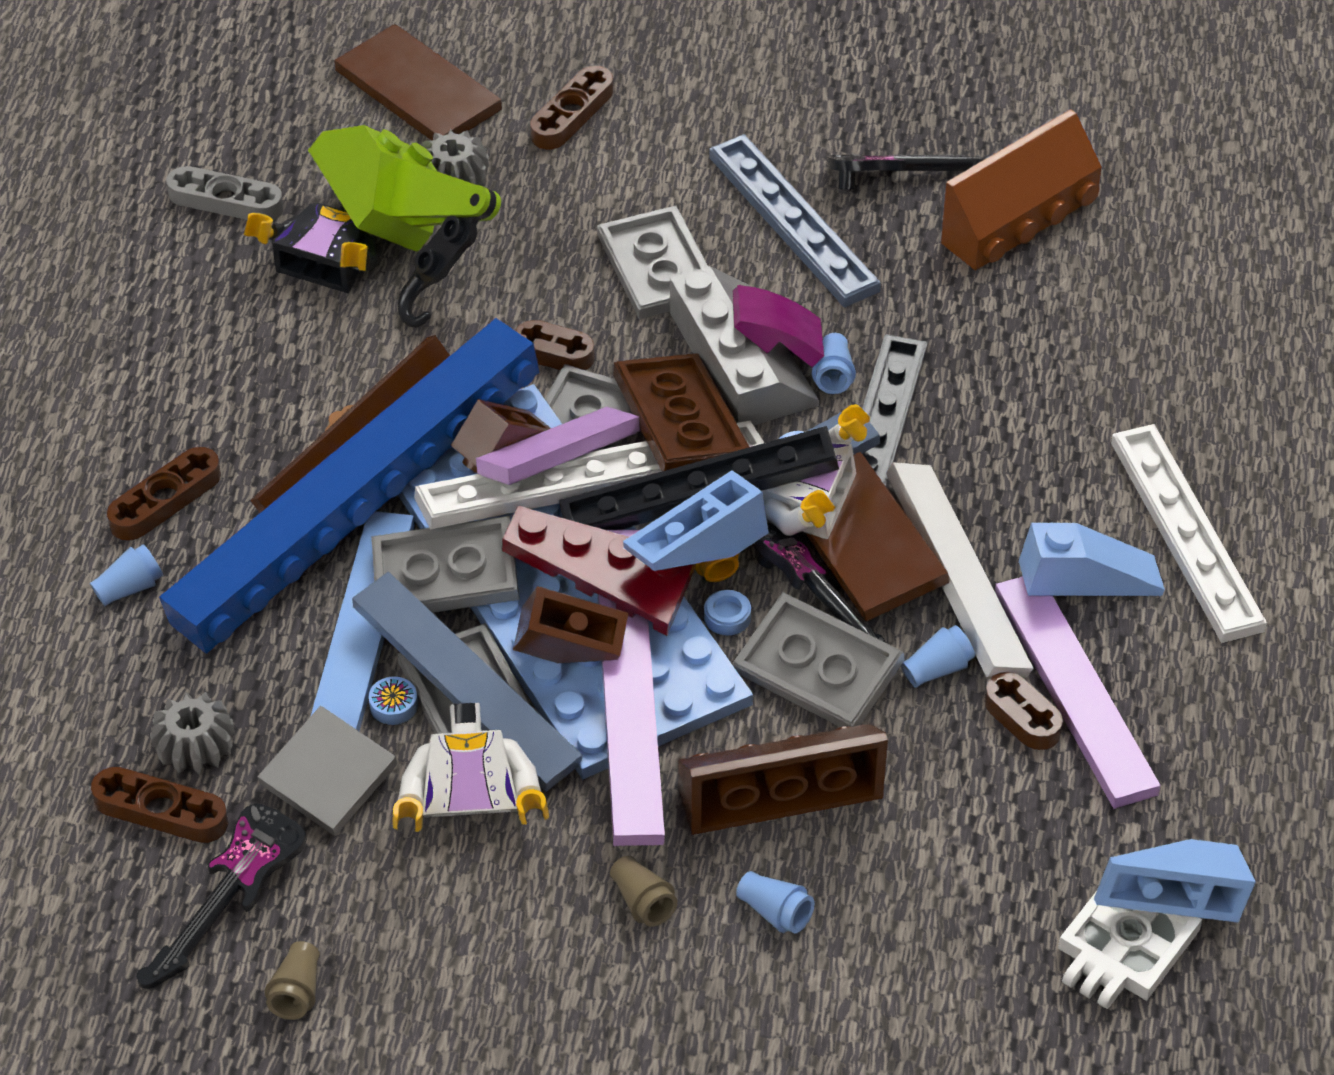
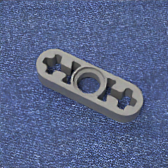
M191 166L178 167L172 170L166 178L169 198L173 203L180 206L246 220L249 213H261L271 217L273 220L279 218L283 213L281 190L272 183ZM222 191H232L235 193L229 198L221 199L215 197L217 193Z

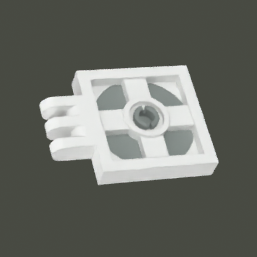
M1094 894L1060 937L1058 949L1075 958L1065 972L1062 983L1072 988L1082 975L1087 976L1080 989V993L1087 998H1091L1100 985L1104 986L1105 988L1101 992L1097 1003L1106 1009L1112 1005L1124 988L1147 1001L1200 931L1202 919L1096 905Z

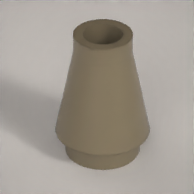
M629 855L619 858L612 865L610 877L617 884L635 921L654 927L663 924L673 915L678 902L672 884L639 864L634 857Z
M304 941L293 943L289 948L287 956L265 987L267 1007L280 1018L288 1020L300 1019L315 1005L317 962L320 953L313 944Z

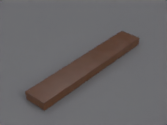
M436 335L427 337L250 500L259 513L450 356Z

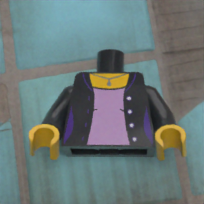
M317 202L311 203L299 215L279 224L273 223L271 217L261 213L248 214L243 235L255 236L262 244H272L276 272L349 293L359 270L371 271L377 266L378 260L374 238L368 232L360 230L355 226L341 203L338 208Z

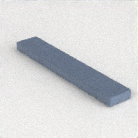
M745 134L709 148V158L844 308L880 292L881 282Z
M389 571L352 598L353 608L453 704L480 703L481 730H501L503 738L516 741L535 766L540 787L545 792L578 767V764L582 761V754Z

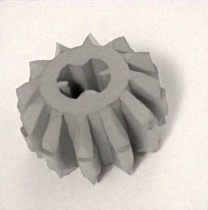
M450 129L447 135L434 133L433 140L423 142V147L431 153L433 157L431 162L438 172L476 185H484L486 174L488 173L489 155L486 154V148H484L480 137H470L468 130L460 134H454Z
M185 691L182 701L176 702L167 698L165 710L154 712V726L151 727L150 738L152 747H155L158 759L162 762L163 766L173 764L178 774H181L188 766H193V769L200 775L203 767L202 764L208 763L218 768L219 761L221 760L220 755L231 754V739H233L235 730L233 720L227 714V709L223 705L222 700L212 702L206 692L197 699H192Z

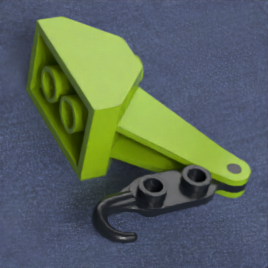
M361 125L323 131L308 151L355 226L360 230L415 252L419 251L414 261L415 270L399 295L398 314L401 321L408 327L417 328L424 325L431 318V314L426 311L420 316L415 317L412 313L415 299L424 289L438 283L449 274L453 265L466 249L475 242L477 223L479 221H489L498 214L501 206L499 194L481 185L438 172L431 162L433 157L426 148L415 142L411 145L402 142L388 130L383 129L379 132ZM434 225H441V228L437 231L433 238L428 242V244L423 249H421L422 246L433 234Z

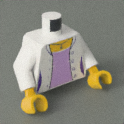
M850 405L844 409L838 418V424L828 430L839 470L762 491L766 518L783 534L791 536L804 531L821 538H829L856 476L853 449L850 443L852 440L857 442L863 441L867 435V428L864 424L870 421V416L859 405Z
M459 703L450 705L452 733L432 734L430 743L418 747L401 780L399 798L393 807L392 825L394 829L398 830V821L404 817H411L415 819V832H419L423 826V816L429 818L518 812L521 824L526 825L525 814L529 810L540 809L543 812L544 820L549 818L546 798L540 789L536 768L519 744L512 739L503 738L501 730L481 731L480 703Z

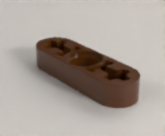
M597 65L581 69L532 117L530 121L532 143L538 148L546 150L563 146L612 97L613 75L611 71ZM569 104H576L582 107L576 111L563 109L564 106Z
M206 447L188 449L115 499L107 509L111 533L121 540L129 541L141 538L213 488L221 478L217 454ZM163 488H171L177 491L174 496L162 500L153 497L156 491Z
M122 767L106 768L100 771L92 780L91 791L95 806L104 815L199 843H209L219 839L228 828L226 806L224 801L217 795ZM118 786L123 787L124 792L116 791L112 797L106 794V791L114 792ZM164 797L173 801L172 806L161 813L150 812L146 809L147 805L156 798ZM132 799H136L135 804L132 803ZM184 805H187L188 811L183 810ZM207 813H213L214 819L205 818L202 823H197L196 817L204 818Z

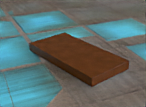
M396 24L391 25L334 60L335 71L430 140H433L434 133L447 135L450 129L454 134L469 131L502 110V100L500 97Z
M699 354L614 362L613 376L633 415L639 416V427L661 471L749 448L747 441Z
M860 451L854 454L856 476L829 538L825 539L813 534L804 533L864 620L868 621L948 584L949 578L944 566Z

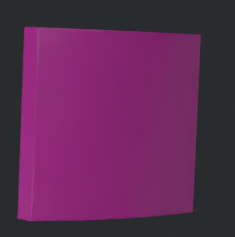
M738 285L733 290L734 327L767 354L778 342H781L812 368L824 357L821 319L798 303L764 289Z

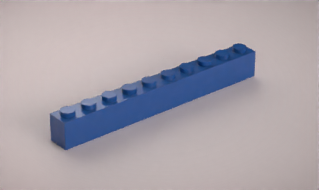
M495 318L159 596L169 624L205 654L220 642L227 640L236 628L254 613L265 608L268 602L287 585L297 581L307 568L323 555L330 553L339 541L357 526L364 524L384 503L400 494L411 480L422 471L432 467L437 459L452 447L451 444L478 399L503 404L518 390L529 385L534 377L540 373L534 343L499 319Z

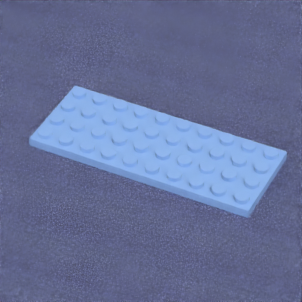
M534 384L518 390L502 404L529 410L550 428L562 424ZM453 447L441 455L432 467L422 471L411 480L402 492L398 494L409 514L414 516V521L419 529L429 528L414 499L415 486L477 474L463 464L462 461L465 457ZM560 503L533 509L563 518ZM514 513L505 514V515H500V516H495V517H490V518H485V519H492V518H499V517L510 516V520H511L512 517H513V515H514ZM633 526V527L626 528V529H622V530H637V529L635 528V526ZM515 558L519 600L470 608L481 624L486 623L512 673L539 714L582 754V761L578 764L576 771L583 780L608 769L602 661L555 663L514 651L513 646L521 609L537 586L598 604V594L594 593L590 597L575 589V582L560 574L552 577ZM685 597L682 599L668 636L654 630L653 622L648 620L658 746L753 705V693Z

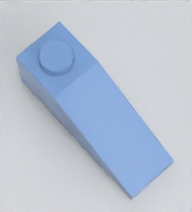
M731 470L624 540V549L653 571L734 557L769 533L763 492Z
M1031 523L1019 558L1028 596L1163 595L1165 589L1154 555L1078 523Z
M1189 839L1110 857L1094 900L1096 905L1239 923L1255 885V880L1238 845Z

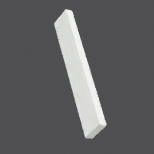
M1152 424L1113 434L1111 444L1220 642L1224 643L1265 632L1267 624L1265 618L1156 426Z
M893 462L886 475L907 517L948 572L949 583L943 585L942 588L974 649L986 677L991 678L998 673L1011 672L1026 679L1033 670V666L931 465Z

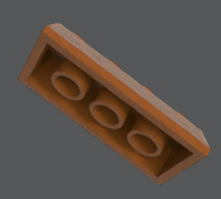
M1069 109L947 181L941 244L976 271L989 262L998 261L1007 251L1020 243L1025 244L1029 242L1038 232L1048 226L1059 224L1068 214L1081 206L1090 205L1099 194L1102 166L1077 113Z

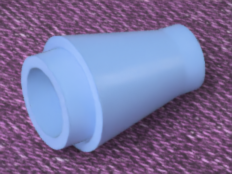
M830 333L823 338L824 357L812 368V378L823 392L839 394L846 391L853 383L856 371L848 350L846 337L839 333Z
M142 544L136 549L130 546L97 579L90 582V585L102 604L107 606L113 601L156 586L155 580L162 577L163 573L150 551Z
M954 625L949 629L942 627L909 659L902 663L901 669L905 677L916 688L925 682L966 669L968 661L975 658V652L969 639L958 626Z
M749 871L741 878L736 891L739 899L749 904L781 933L787 931L792 933L800 932L807 925L813 914L814 898L807 894L805 887L768 878Z

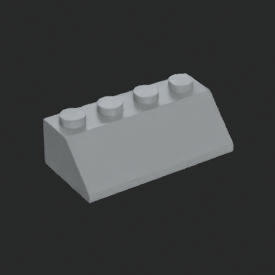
M711 266L670 277V314L693 354H699L736 423L751 421L753 425H757L819 406V399L786 346L778 342L767 354L734 327L733 290L738 285L749 286L748 284Z

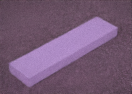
M604 407L476 458L477 474L511 485L636 434L640 431L639 416L614 408Z

